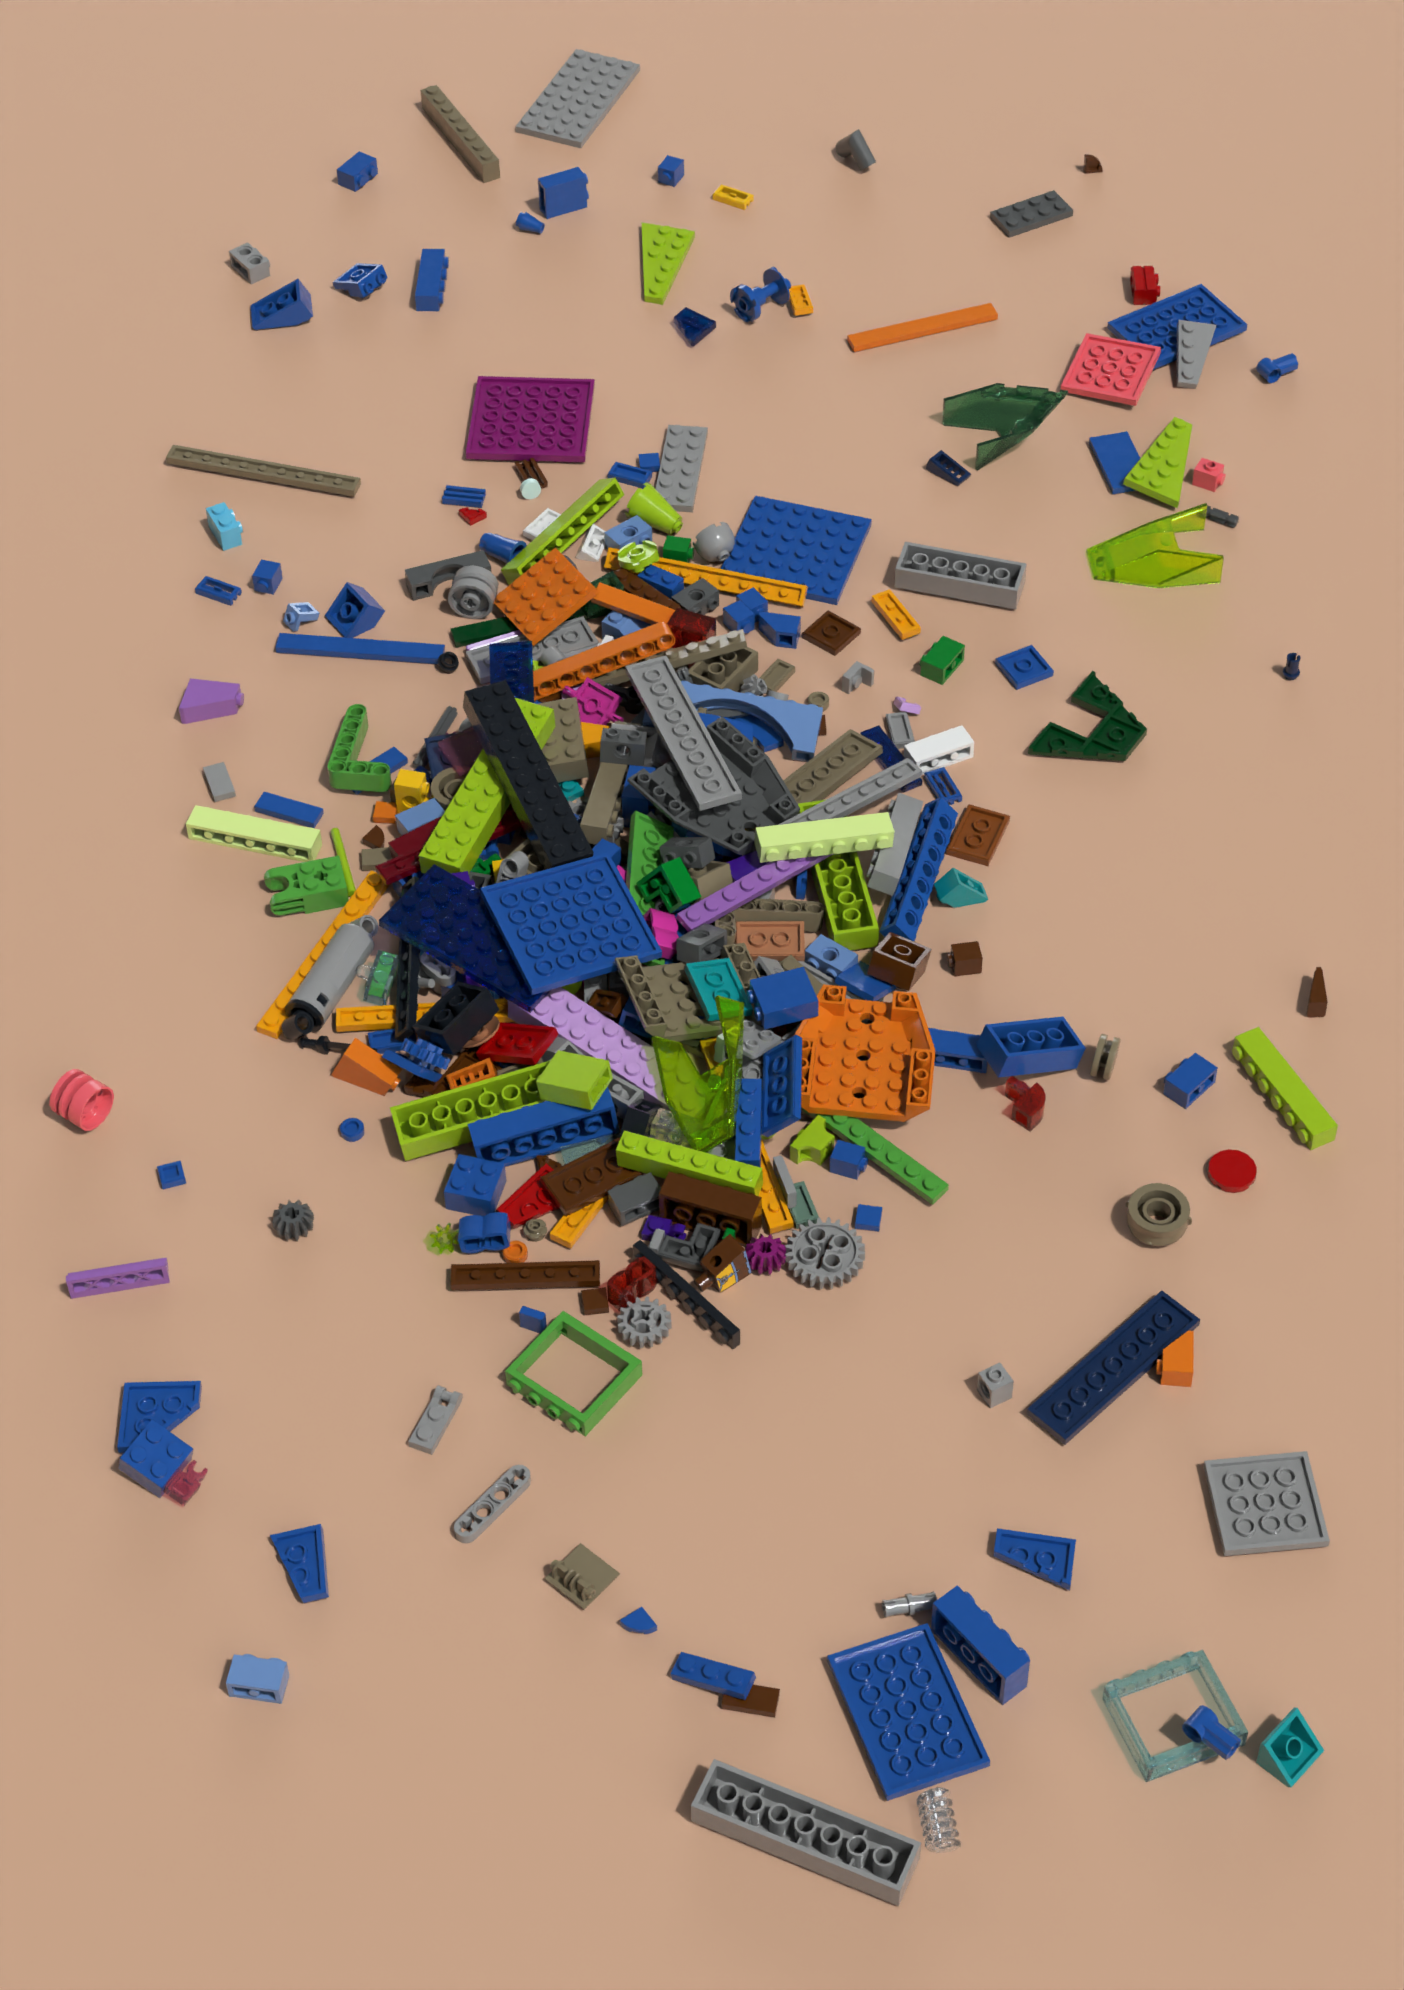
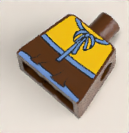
M731 1234L726 1236L701 1259L700 1263L703 1273L694 1280V1283L702 1292L711 1285L718 1292H723L752 1273L745 1249Z

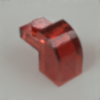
M1011 1076L1006 1081L1005 1097L1015 1102L1012 1107L1011 1120L1031 1132L1044 1116L1046 1099L1044 1089L1037 1082L1030 1088L1025 1082Z

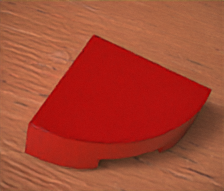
M465 507L459 509V516L471 526L487 518V512L480 508L474 510Z

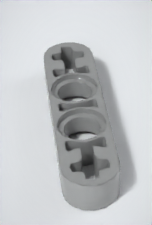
M515 1465L497 1480L457 1519L454 1524L456 1539L461 1543H471L476 1540L528 1489L531 1484L529 1469L524 1465ZM522 1475L524 1476V1480L517 1479V1480L515 1481V1479H514L515 1476H517V1477H519V1478H520ZM498 1491H506L509 1494L503 1500H498L494 1497ZM481 1508H488L491 1511L487 1517H480L477 1515V1512ZM469 1527L471 1528V1531H470V1532L464 1531V1532L462 1533V1531H461V1528H464V1529H468Z

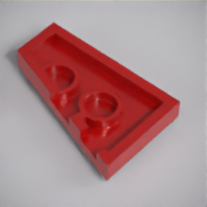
M548 1164L541 1167L496 1209V1212L508 1214L511 1228L515 1229L526 1224L531 1219H537L559 1209L556 1202L540 1182L541 1176L553 1171Z

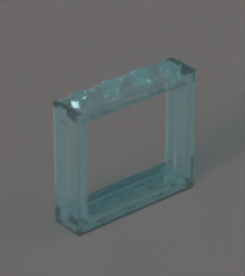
M1203 1650L1195 1653L1193 1651L1187 1652L1173 1661H1162L1154 1668L1146 1671L1143 1669L1138 1670L1130 1677L1122 1680L1114 1679L1104 1686L1102 1699L1146 1782L1215 1757L1218 1754L1202 1741L1201 1743L1193 1741L1151 1757L1120 1699L1124 1696L1198 1669L1230 1727L1227 1729L1241 1739L1239 1747L1246 1744L1248 1730Z

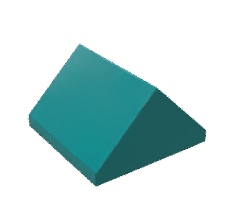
M1294 1707L1260 1744L1256 1763L1284 1785L1291 1788L1324 1752V1749L1299 1709Z

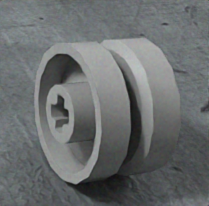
M474 565L462 567L454 575L449 591L448 602L450 607L457 614L465 618L480 619L489 615L493 609L494 600L498 592L499 583L496 577L483 567Z

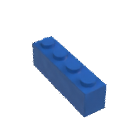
M422 249L415 292L416 311H439L440 304L444 303L443 292L446 289L445 280H447V268H449V257L445 256V249Z
M928 1028L935 1047L934 1066L979 1073L987 1072L988 1062L976 1046L981 1035Z
M762 1078L737 1079L735 1161L761 1167Z

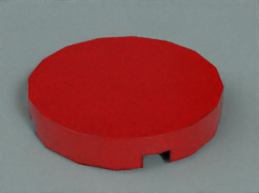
M1231 1149L1223 1150L1213 1155L1209 1161L1208 1176L1211 1183L1216 1184L1225 1192L1237 1193L1245 1191L1256 1180V1164L1244 1152Z

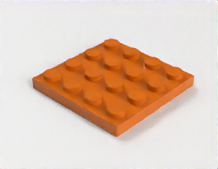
M555 547L503 591L498 593L494 600V605L534 646L599 592Z

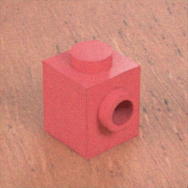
M1201 458L1194 469L1192 485L1215 492L1218 486L1222 485L1225 480L1226 474L1223 473L1224 464Z

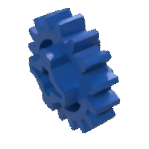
M419 1037L416 1042L405 1038L400 1049L410 1054L409 1060L430 1070H434L435 1066L446 1070L451 1059L441 1054L442 1048Z

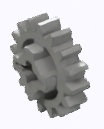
M647 1296L644 1301L637 1297L634 1304L628 1301L627 1309L621 1307L620 1315L617 1316L618 1332L622 1333V1339L627 1340L630 1338V1345L633 1346L638 1342L640 1348H643L644 1343H648L650 1347H653V1341L661 1344L662 1336L668 1337L669 1329L672 1328L671 1313L666 1310V1305L659 1306L658 1299L650 1302Z

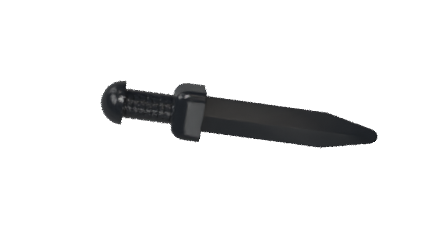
M303 1036L298 1041L301 1049H318L319 1053L328 1055L330 1050L346 1051L350 1046L348 1043L330 1042L327 1036H319L318 1040L308 1039L307 1036Z

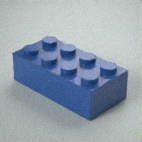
M1064 1016L985 1024L976 1045L998 1078L1076 1069L1086 1049Z
M957 1585L933 1603L931 1631L1002 1705L1027 1687L1030 1666L1029 1655L1023 1648H1018L1011 1641L1007 1631L1002 1628L1000 1629L986 1610H981L975 1604V1600L970 1593L964 1592Z

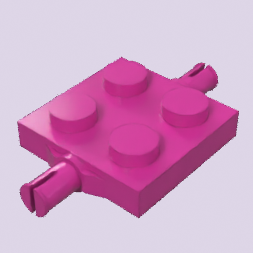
M587 677L582 686L577 690L570 688L568 685L564 687L563 694L571 698L577 697L581 722L606 725L609 721L613 723L618 720L624 721L623 717L615 714L623 698Z

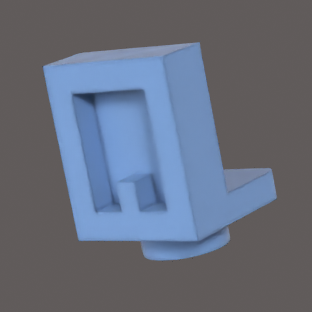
M309 602L289 603L283 622L295 632L298 631L300 622L318 620L320 613Z

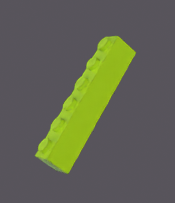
M1256 1027L1235 1036L1232 1048L1234 1058L1242 1063L1247 1074L1257 1082L1261 1092L1269 1097L1273 1107L1284 1116L1287 1125L1292 1126L1296 1131L1300 1141L1305 1143L1310 1150L1334 1141L1338 1128L1337 1123L1263 1031Z
M625 1130L616 1148L618 1166L646 1174L651 1172L652 1175L666 1179L669 1171L677 1174L681 1173L688 1177L706 1180L723 1187L728 1186L741 1192L753 1193L756 1196H759L763 1185V1171L761 1167Z

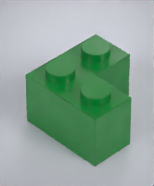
M680 857L661 864L636 883L647 903L661 897L670 914L690 906L702 897Z

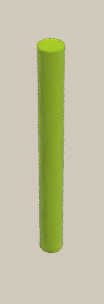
M338 828L331 829L333 843L337 856L340 857L348 896L351 897L356 891L340 831Z

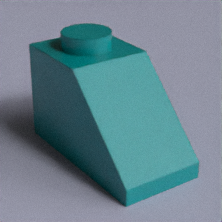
M955 868L949 870L934 883L938 900L954 908L984 903L989 900L981 882Z

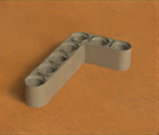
M755 898L712 922V925L727 930V945L735 944L736 921H804V931L816 932L822 929L825 907L822 903L815 901Z

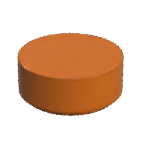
M510 1241V1246L503 1249V1258L506 1263H523L527 1260V1247L521 1241Z

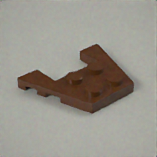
M477 1046L462 1048L460 1051L462 1054L437 1082L414 1074L404 1086L405 1092L427 1097L450 1090L446 1075L482 1061L478 1059L476 1054L479 1048ZM492 1061L496 1071L502 1069L495 1061ZM468 1077V1078H465V1079H466V1082H469V1081H470V1078H469V1077ZM460 1079L456 1080L457 1086L462 1085Z

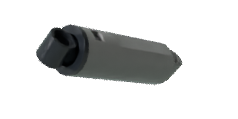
M364 915L350 923L342 924L337 929L285 1006L287 1018L282 1023V1031L287 1038L294 1040L310 1032L319 1031L323 1027L374 950L372 937L378 932V923L374 917Z

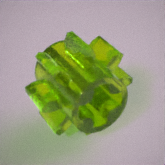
M448 1223L444 1228L438 1224L436 1226L438 1233L431 1232L430 1237L434 1238V1243L431 1247L437 1246L440 1249V1254L445 1249L452 1253L454 1251L452 1244H459L458 1238H456L459 1229L453 1230L450 1228L451 1223ZM444 1233L447 1234V1239H449L447 1243H444L441 1237Z

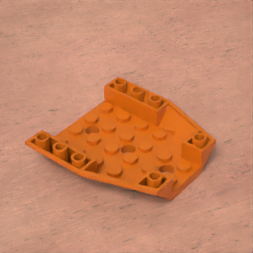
M823 984L817 995L818 1016L802 1020L794 1034L802 1037L801 1107L807 1112L815 1114L905 1122L929 1110L931 1105L935 1047L917 993L893 991L892 1003L846 998L847 986ZM870 1019L873 1022L871 1024H864L861 1021ZM867 1056L869 1059L861 1061L857 1057ZM855 1093H862L865 1097L856 1098L853 1095Z

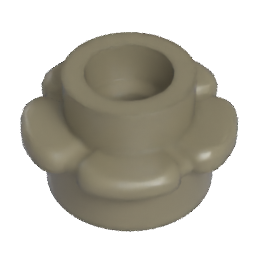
M531 1219L526 1222V1226L523 1228L524 1234L533 1242L542 1240L547 1233L546 1223L541 1219Z

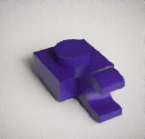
M648 1215L641 1237L642 1240L651 1242L654 1231L661 1229L665 1230V1236L668 1235L685 1240L687 1235L684 1233L686 1226L678 1223L672 1225V1220Z

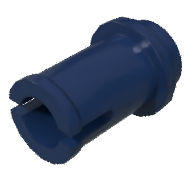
M1289 653L1287 655L1286 667L1283 669V675L1287 680H1295L1300 675L1298 668L1301 657L1300 655L1297 656V653Z

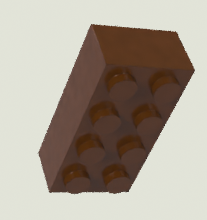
M668 1172L659 1192L661 1218L672 1220V1225L677 1223L686 1226L685 1230L694 1232L697 1223L721 1229L719 1240H723L725 1229H734L735 1240L743 1247L750 1243L752 1237L757 1238L762 1227V1197L756 1196L753 1193L734 1190L728 1186L716 1185L706 1180L691 1178L681 1173Z

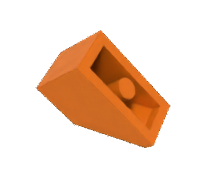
M1188 1330L1163 1349L1162 1358L1156 1361V1374L1160 1375V1385L1191 1387L1194 1364V1331Z

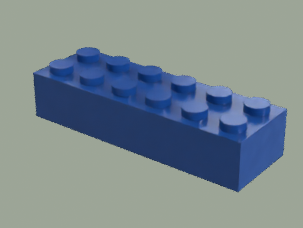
M608 1086L592 1110L544 1101L468 1124L476 1157L505 1163V1167L536 1158L538 1155H547L620 1133L614 1103Z

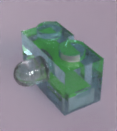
M378 950L372 967L364 964L356 967V975L367 980L363 1001L380 1006L387 1004L391 987H393L398 973V955Z

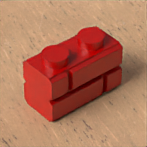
M1153 266L1131 267L1130 285L1134 305H1143L1144 303L1150 305L1156 302L1157 297H1160L1158 273L1154 272Z

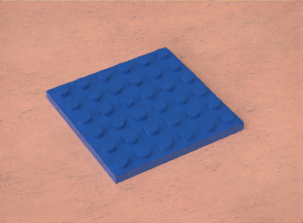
M755 496L735 537L734 548L730 556L724 561L721 569L806 585L808 587L806 599L837 605L871 528L872 519Z
M608 852L480 888V894L531 995L617 971L615 958L637 955L640 963L662 958L660 946Z

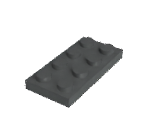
M1054 190L990 212V218L1009 238L1073 216V209Z

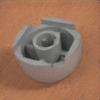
M720 522L721 526L717 527L715 524H712L697 534L695 537L697 541L696 543L693 542V546L701 558L715 562L724 561L730 556L735 545V537L729 525L725 522Z

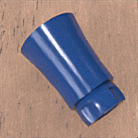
M489 532L482 535L479 544L480 550H484L488 555L506 564L527 546L524 541L513 540Z

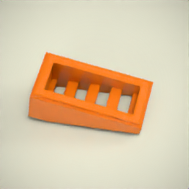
M490 1058L446 1075L450 1090L498 1076ZM468 1077H469V1078H470V1081H469V1082H466V1079H465V1078H468ZM460 1079L462 1085L457 1086L456 1080Z

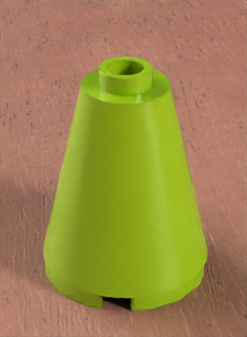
M648 482L644 483L646 487L643 489L638 488L627 505V508L630 510L629 513L625 512L626 517L630 519L638 515L652 528L668 534L678 533L683 526L682 517L653 485Z

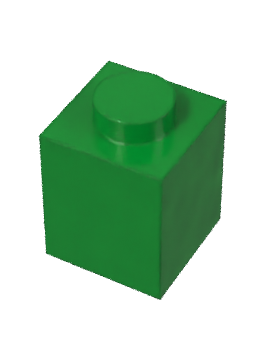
M667 535L663 546V558L689 563V560H693L695 551L694 547H691V539Z

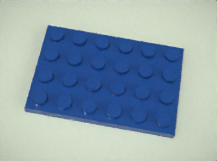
M1199 284L1109 321L1107 328L1118 339L1161 347V354L1154 366V369L1177 360L1178 320L1216 325L1210 346L1247 331L1248 324L1205 286Z
M928 1623L827 1656L829 1667L887 1801L990 1766L987 1752Z

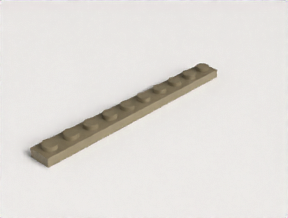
M173 445L166 456L168 464L355 497L361 485V478L178 445Z

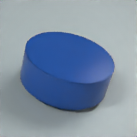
M357 1118L344 1120L340 1125L342 1138L349 1142L360 1140L365 1133L363 1122Z

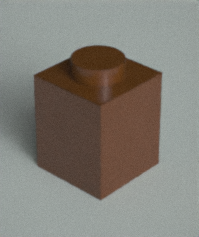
M978 941L951 944V952L947 954V964L949 968L953 969L954 977L982 973L983 957Z

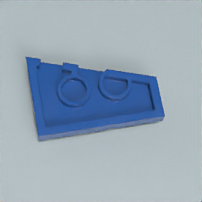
M997 1528L994 1557L1070 1591L1076 1539Z

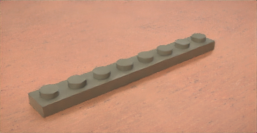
M743 629L735 630L721 636L710 637L707 640L691 642L682 647L670 648L667 651L657 653L629 665L667 656L672 667L677 668L748 647ZM625 666L591 679L603 687L606 683L616 685L630 681L626 674Z

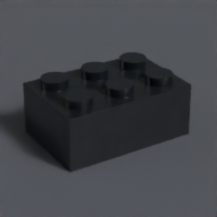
M458 981L412 1027L419 1038L442 1048L443 1053L455 1055L462 1050L463 1046L471 1038L477 1035L478 1031L487 1022L492 1020L493 1016L500 1009L488 988Z

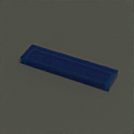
M879 725L860 732L861 735L883 747V753L876 759L884 769L905 759ZM921 777L901 787V791L904 793L921 786Z

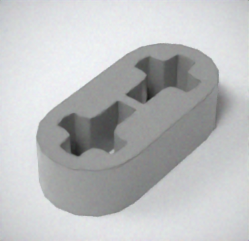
M427 951L421 955L422 970L434 979L436 983L446 987L456 982L455 967L438 952Z

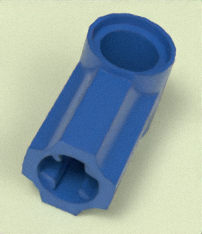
M1291 353L1275 360L1264 358L1257 364L1256 370L1268 383H1274L1282 374L1298 369L1299 363L1296 356Z
M1200 1705L1182 1725V1730L1188 1738L1196 1743H1201L1202 1741L1225 1760L1235 1753L1241 1743V1739L1221 1725L1216 1714L1203 1705Z

